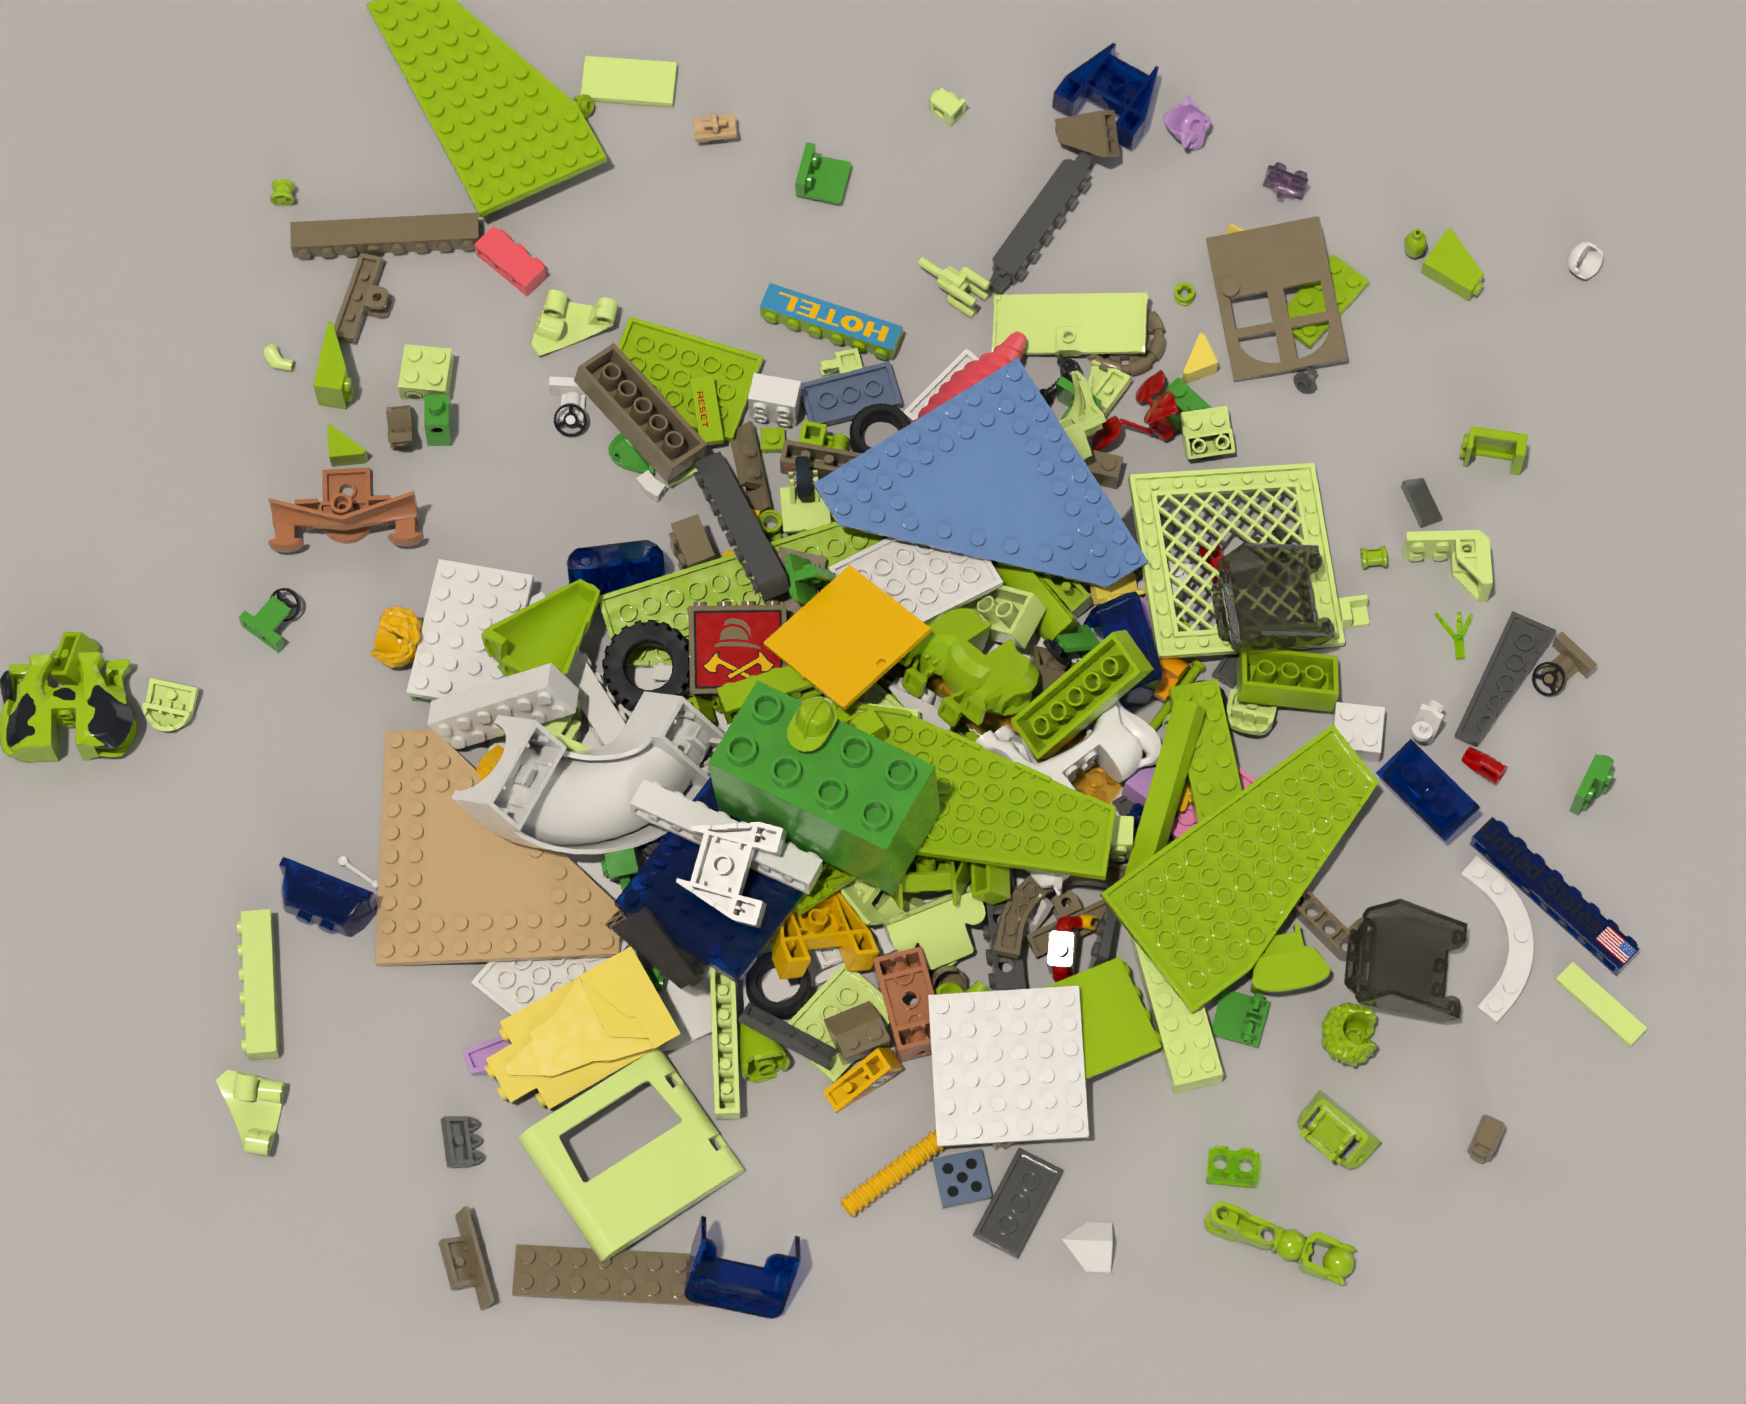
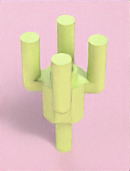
M921 257L918 261L919 266L938 277L936 285L949 293L947 302L971 318L977 312L973 308L977 299L969 295L967 291H971L984 301H987L991 293L986 291L990 287L991 282L968 267H963L959 272L951 266L943 270L924 257Z

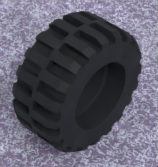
M640 620L634 622V625L630 627L624 626L618 635L615 634L611 638L612 642L609 646H606L604 651L605 658L602 659L603 677L614 699L623 705L624 708L633 711L644 691L683 696L684 698L686 695L689 696V642L679 630L670 627L665 622L658 623L656 620L641 622ZM644 646L660 647L668 653L672 661V673L669 680L663 686L654 690L638 688L630 681L627 675V662L630 656Z

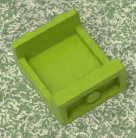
M1471 426L1469 434H1464L1459 457L1464 458L1463 466H1468L1471 455L1511 461L1510 474L1520 475L1526 454L1528 434Z

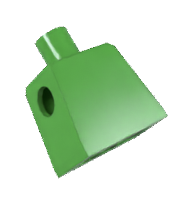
M447 394L425 395L424 427L428 446H452V403ZM435 428H441L443 430L441 432H434L436 430Z

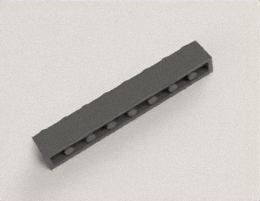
M719 451L695 461L694 464L697 472L693 473L698 486L703 485L701 490L705 500H711V503H709L714 516H719L717 521L722 532L727 531L725 536L730 547L735 546L733 551L737 561H743L744 564L741 566L746 578H752L750 584L754 593H759L763 601H766L789 591L786 574L721 452Z

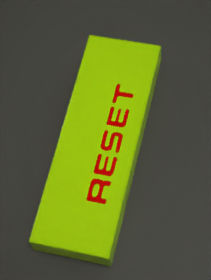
M714 376L690 379L699 436L707 443V446L724 443Z

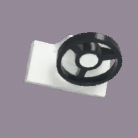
M550 376V395L562 396L561 406L554 415V425L565 436H577L583 432L587 425V415L584 410L585 400L588 396L574 382V378ZM560 411L559 420L561 422L557 424V414ZM563 425L569 427L576 425L581 430L576 433H567L561 430L560 427Z

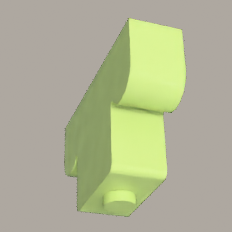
M971 884L966 886L957 905H953L951 892L882 921V925L888 941L899 952L915 948V946H921L927 968L933 970L940 966L954 965L958 962L957 959L973 953L974 949L965 924H979L985 918L986 912L983 902L972 898Z

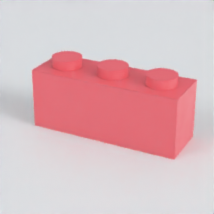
M492 226L474 244L476 255L527 297L546 279L544 263L537 257L532 258L523 245L520 243L515 244L509 234L502 229L499 231L495 226Z

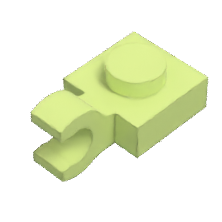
M858 348L835 352V359L820 362L822 377L832 375L837 371L839 374L863 368Z

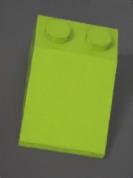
M328 322L313 387L318 405L347 410L348 401L352 402L354 388L351 387V378L347 374L333 322Z

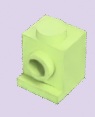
M943 88L935 90L929 98L930 112L950 127L966 111V100L962 98L959 101L954 93L947 92Z

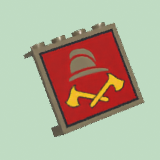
M721 601L717 602V606H707V602H694L693 606H688L689 696H718L717 688L722 687L726 683L738 682L751 675H760L773 668L788 666L763 644L766 639L787 621L786 605H780L779 601H766V605H756L755 601H743L741 605H732V602Z

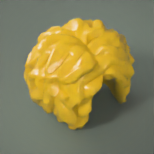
M400 606L387 608L380 617L381 620L377 628L378 632H376L377 638L374 639L373 643L375 648L371 651L370 655L376 658L378 662L393 669L395 667H403L414 661L417 646L421 639L420 634L423 623L421 619L415 616L412 609H405Z

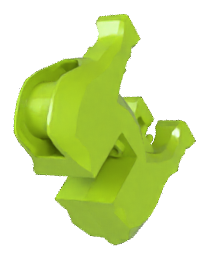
M965 607L946 611L926 624L931 628L932 632L899 661L907 667L913 659L912 667L905 672L902 687L914 697L919 698L923 694L927 679L934 674L942 676L947 687L955 692L950 697L942 699L937 712L938 716L952 727L958 724L961 716L968 717L979 726L982 724L986 712L1002 716L1018 714L1031 702L1032 691L1036 687L1039 677L1038 668L1030 659L1019 653L1014 641L1011 639L984 655L983 650L992 624L983 621L974 609Z

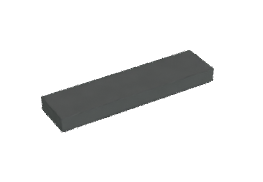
M749 1002L738 1019V1022L824 1068H827L837 1050Z

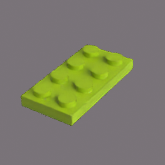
M1332 254L1328 258L1339 316H1341L1367 288L1369 280ZM1320 282L1304 285L1287 303L1289 319L1326 312ZM1329 322L1292 329L1293 338L1310 350L1328 331Z

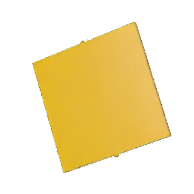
M849 565L766 639L763 644L801 675L802 679H806L845 711L932 631L929 626L895 601L893 596L886 594Z

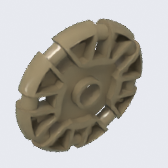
M1147 308L1146 357L1140 356L1142 353L1106 354L1109 357L1106 359L1101 356L1102 354L1085 355L1090 362L1093 360L1100 362L1099 369L1106 373L1108 371L1106 368H1116L1126 374H1130V376L1140 374L1151 368V364L1155 360L1158 361L1164 351L1166 339L1163 337V333H1165L1164 324L1155 311L1152 312ZM1147 335H1154V338L1147 340ZM1120 359H1129V364L1121 365Z

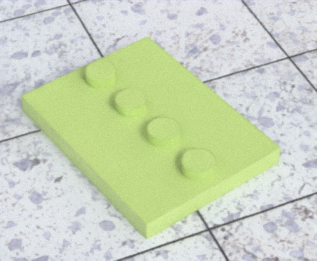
M844 963L788 1022L790 1025L834 1048L835 1046L823 1021L826 1018L870 1001L881 1017L885 1028L890 1024L882 993L857 971L847 972ZM837 1051L827 1068L804 1057L832 1083L837 1081L855 1062L853 1061L843 1066Z

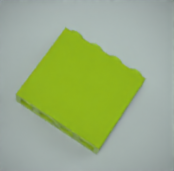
M1121 957L1044 987L1079 986L1085 1081L1146 1054L1155 1053L1161 1048L1160 1035L1153 1029L1150 1023L1149 1011L1146 1007H1143L1140 1001L1139 989L1132 983L1129 977V967L1122 961Z

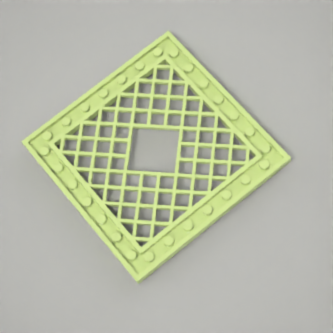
M1315 463L1129 475L1128 484L1138 546L1148 560L1142 566L1156 659L1239 654L1242 645L1296 650L1337 647L1345 644ZM1270 491H1278L1274 497L1268 493ZM1282 492H1285L1294 499L1288 507L1277 500ZM1244 493H1255V494L1252 496V498H1249V497H1248L1246 494H1244ZM1259 493L1270 500L1265 509L1254 501ZM1224 494H1232L1228 500L1222 496ZM1209 495V497L1205 501L1198 497ZM1236 495L1247 502L1242 510L1231 503ZM1213 496L1224 503L1218 512L1207 504ZM1177 497H1186L1182 503L1175 499ZM1190 497L1201 505L1196 513H1193L1184 506ZM1167 499L1178 507L1172 515L1161 507ZM1273 503L1284 511L1278 519L1267 512ZM1294 504L1296 506L1297 515L1290 510ZM1250 505L1260 512L1255 521L1244 513ZM1227 506L1238 514L1232 522L1221 515ZM1203 508L1214 515L1209 524L1198 516ZM1180 510L1191 517L1186 525L1175 518ZM1159 512L1168 518L1163 526H1161ZM1286 514L1297 521L1292 529H1289L1280 522ZM1263 515L1274 523L1269 531L1258 524ZM1240 517L1251 524L1245 533L1234 525ZM1217 518L1228 526L1222 534L1211 527ZM1194 520L1204 527L1199 536L1188 528ZM1170 522H1173L1182 529L1176 537L1165 530ZM1276 526L1287 533L1282 542L1271 534ZM1298 526L1301 537L1294 533ZM1254 527L1265 535L1259 543L1248 536ZM1230 529L1268 557L1243 590L1205 561ZM1207 531L1218 538L1213 546H1210L1202 539ZM1184 532L1195 540L1189 548L1178 540ZM1163 535L1172 541L1166 549ZM1290 536L1301 544L1296 552L1285 545ZM1267 538L1278 545L1272 554L1261 546ZM1197 543H1200L1209 550L1203 558L1192 551ZM1174 544L1185 551L1179 560L1168 552ZM1302 548L1304 553V559L1298 555ZM1280 549H1283L1292 556L1286 564L1275 557ZM1187 555H1190L1199 562L1193 570L1182 563ZM1167 558L1175 563L1170 572L1168 570ZM1294 559L1305 566L1299 575L1288 567ZM1271 560L1282 568L1276 577L1265 569ZM1201 565L1212 573L1206 581L1195 573ZM1178 567L1189 574L1183 583L1172 575ZM1284 571L1295 578L1289 587L1278 579ZM1306 571L1308 576V582L1302 578L1303 574ZM1261 572L1272 580L1267 588H1264L1255 581ZM1214 576H1217L1226 583L1220 592L1209 584ZM1191 577L1202 585L1197 593L1186 586ZM1170 580L1179 586L1173 595ZM1298 581L1309 589L1303 598L1292 590ZM1274 583L1285 590L1280 599L1269 592ZM1251 585L1262 592L1257 600H1254L1245 593ZM1228 586L1239 594L1234 602L1223 595ZM1205 588L1216 595L1210 604L1199 596ZM1181 590H1184L1193 597L1187 605L1176 598ZM1288 593L1299 601L1293 610L1282 602ZM1309 594H1311L1312 605L1305 600ZM1265 595L1276 603L1270 611L1259 604ZM1241 597L1252 604L1247 613L1236 605ZM1218 599H1221L1230 606L1224 614L1213 607ZM1195 600L1206 607L1200 616L1189 608ZM1174 603L1183 609L1177 618ZM1301 604L1313 612L1307 620L1296 613ZM1278 606L1289 613L1284 621H1281L1272 614ZM1255 607L1266 615L1261 623H1258L1249 616ZM1232 609L1243 617L1237 625L1226 617ZM1208 611H1211L1220 618L1214 627L1202 619ZM1185 612L1196 620L1191 628H1188L1179 621ZM1292 616L1301 622L1286 624ZM1315 617V622H1310ZM1268 618L1278 624L1263 626ZM1245 620L1254 625L1252 627H1240ZM1222 621L1231 627L1216 629ZM1198 623H1201L1208 629L1193 631ZM1178 626L1184 631L1178 632Z

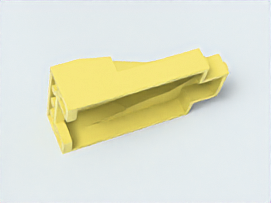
M630 946L581 974L578 978L500 1021L502 1027L498 1031L505 1042L510 1040L512 1044L486 1058L488 1064L484 1067L491 1079L497 1078L500 1086L496 1089L503 1101L508 1099L512 1103L537 1088L539 1093L535 1094L540 1105L542 1108L547 1105L550 1110L652 1050L678 1037L681 1033Z

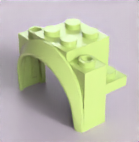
M1077 370L1071 372L1075 392L1072 408L1066 418L1059 420V423L1082 459L1085 460L1092 456L1087 437L1103 429L1102 423L1106 422L1104 413L1095 405L1087 379Z

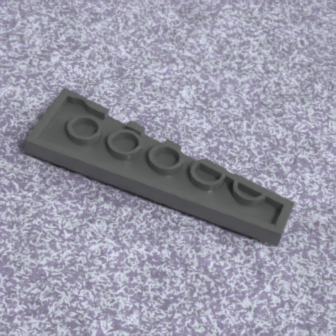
M1512 611L1455 733V738L1476 747L1553 639L1556 633L1555 629Z

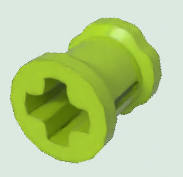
M1381 546L1378 549H1365V547H1362L1360 549L1362 569L1373 565L1387 567L1386 547Z

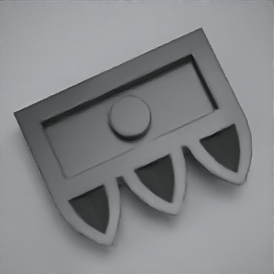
M444 1116L441 1119L447 1167H471L485 1159L483 1153L472 1149L483 1142L480 1136L470 1133V1131L476 1130L481 1125L477 1119L469 1116Z

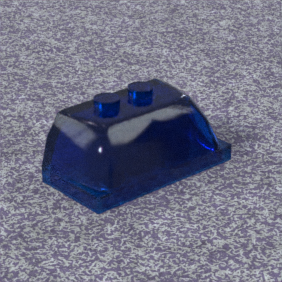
M649 540L577 548L569 555L567 560L568 581L571 584L582 579L596 586L600 590L601 596L664 576L663 551L657 544Z
M1412 739L1376 772L1377 776L1445 843L1481 809Z
M286 857L282 858L279 867L283 875L280 891L283 909L286 913L296 916L298 921L304 924H309L310 922L317 924L319 929L327 933L334 931L347 937H353L364 930L374 918L378 905L373 892Z

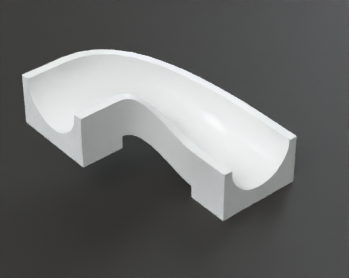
M646 691L643 692L625 727L614 741L605 746L585 751H566L567 747L536 720L498 715L494 724L506 735L504 752L498 764L480 783L465 790H455L451 799L494 834L524 846L571 854H603L634 848L670 832L631 814L630 802L644 779L649 782L656 781L671 792L678 791L691 801L702 802L708 792L714 790L708 761L725 734L683 696Z

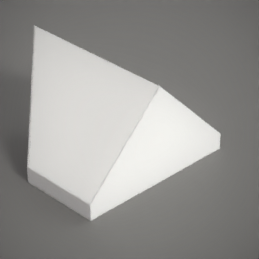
M1086 1222L1062 1239L1086 1273H1111L1112 1223Z

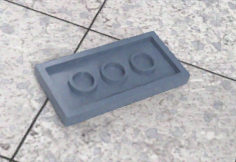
M890 361L801 383L802 402L807 419L810 422L827 424L828 426L851 420L860 410L876 403H886L897 408L902 407V400Z

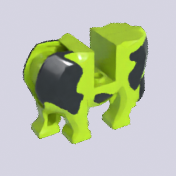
M79 652L80 683L78 686L63 685L57 688L50 687L47 680L49 673L56 667V661L52 654L29 655L30 664L9 665V671H5L0 679V689L3 698L0 717V745L3 752L7 756L15 757L18 761L59 762V725H62L64 727L76 726L75 745L83 761L97 757H122L133 744L138 727L123 682L126 675L132 671L130 660H106V671L102 677L100 670L105 660L102 653Z

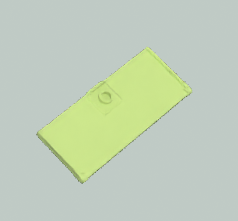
M1148 292L994 295L992 352L996 346L1001 345L1011 334L1018 331L1027 338L1026 347L1022 355H1058L1061 353L1063 357H1078L1082 354H1146L1149 294Z

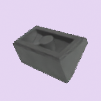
M1424 478L1410 479L1402 482L1401 488L1420 528L1443 520Z

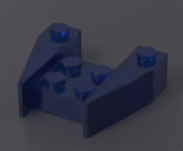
M1112 43L1065 76L1054 91L1052 107L1067 116H1074L1084 100L1088 98L1108 110H1114V113L1120 116L1116 121L1118 143L1132 150L1144 133L1159 67L1155 66L1150 75L1115 57L1116 44Z

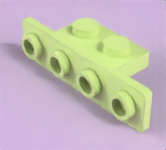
M856 878L839 890L863 923L866 925L882 924L884 919L871 904L881 891L880 888Z

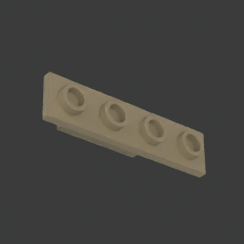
M748 421L737 428L735 440L731 442V448L739 484L746 488L750 508L752 510H760L761 514L771 508L753 422Z
M464 1206L455 1215L460 1236L442 1239L438 1243L451 1290L475 1287L480 1309L485 1310L494 1302L495 1293L487 1276L488 1267L486 1262L483 1261L481 1254L482 1246L475 1232L474 1216L470 1214L469 1206Z

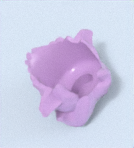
M1186 96L1184 103L1175 105L1171 111L1165 113L1164 117H1162L1163 123L1182 142L1184 148L1196 150L1203 146L1205 133L1210 128L1211 120L1209 116L1194 104L1192 96Z

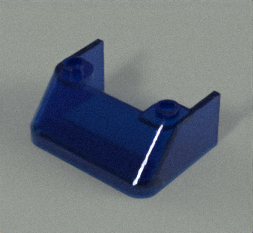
M1129 592L1092 608L1083 624L1093 628L1096 632L1101 631L1103 639L1112 632L1127 630L1154 669L1119 699L1124 708L1147 705L1162 679L1161 664L1140 597L1137 592Z
M701 1216L690 1251L684 1286L685 1297L690 1302L770 1319L779 1317L784 1311L801 1262L800 1237H794L789 1255L772 1254L766 1259L763 1267L715 1257L717 1253L716 1244L711 1239L706 1238V1217Z

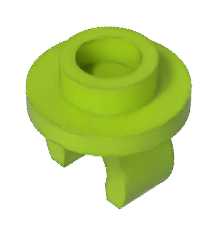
M587 94L574 96L573 99L585 118L589 117L594 109L591 96Z

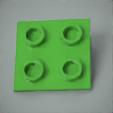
M1225 989L1220 995L1211 1028L1212 1035L1258 1048L1271 1001L1264 1000V995L1255 993L1253 997Z

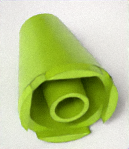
M737 1019L740 1069L743 1079L746 1080L747 1077L750 1079V1082H764L777 1077L776 1072L780 1069H783L784 1072L790 1065V1059L781 1044L738 1022Z

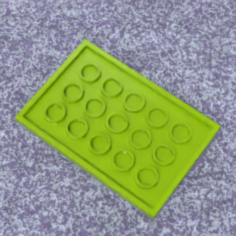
M630 316L618 348L696 432H698L690 379L714 376L723 438L726 441L732 442L748 403L754 373L759 374L764 361L763 356Z

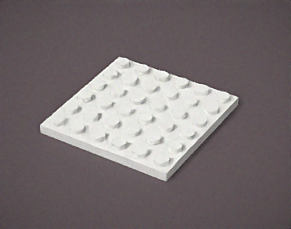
M1079 986L928 995L937 1147L1089 1137Z

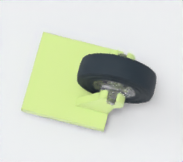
M808 456L796 457V471L788 472L789 487L780 488L783 534L802 532V529L810 530L831 523L830 511L814 486H811V484L818 481V471L810 470Z

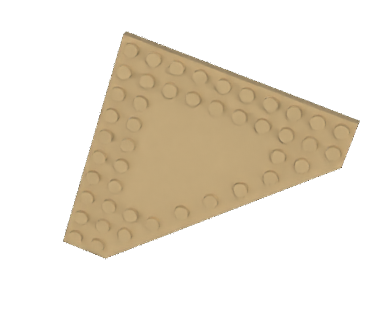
M433 729L385 731L375 964L377 966L613 957L621 952V907L563 852L524 846L494 834L451 799L455 790H465L482 781L475 774L476 769Z

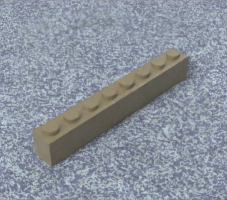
M478 213L290 222L291 250L293 258L309 259L310 257L318 256L331 258L337 255L354 257L360 253L377 256L381 253L399 255L404 252L426 253L427 251L437 250L440 252H449L457 249L472 251L475 249L474 244L480 239Z

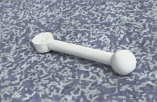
M345 856L338 859L341 867L349 868L370 883L373 889H378V880L371 879L351 865Z

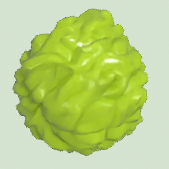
M1350 1002L1342 1003L1337 1007H1331L1321 1025L1322 1048L1327 1050L1329 1057L1335 1058L1337 1061L1340 1060L1341 1064L1356 1067L1357 1063L1366 1062L1369 1056L1374 1055V1050L1377 1048L1376 1042H1372L1369 1039L1374 1033V1024L1377 1022L1376 1014L1367 1006H1359V1004H1352Z

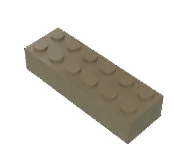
M615 343L578 366L574 382L666 482H669L692 466L695 461L702 459L707 443Z

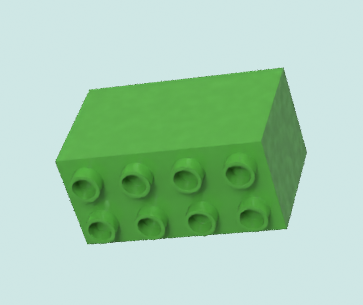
M757 680L708 761L718 809L747 823L762 822L783 828L787 831L785 842L793 843L798 849L806 853L813 852L823 861L893 895L940 814L935 766L837 719L835 726L820 748L809 752L796 750L787 739V729L803 702Z

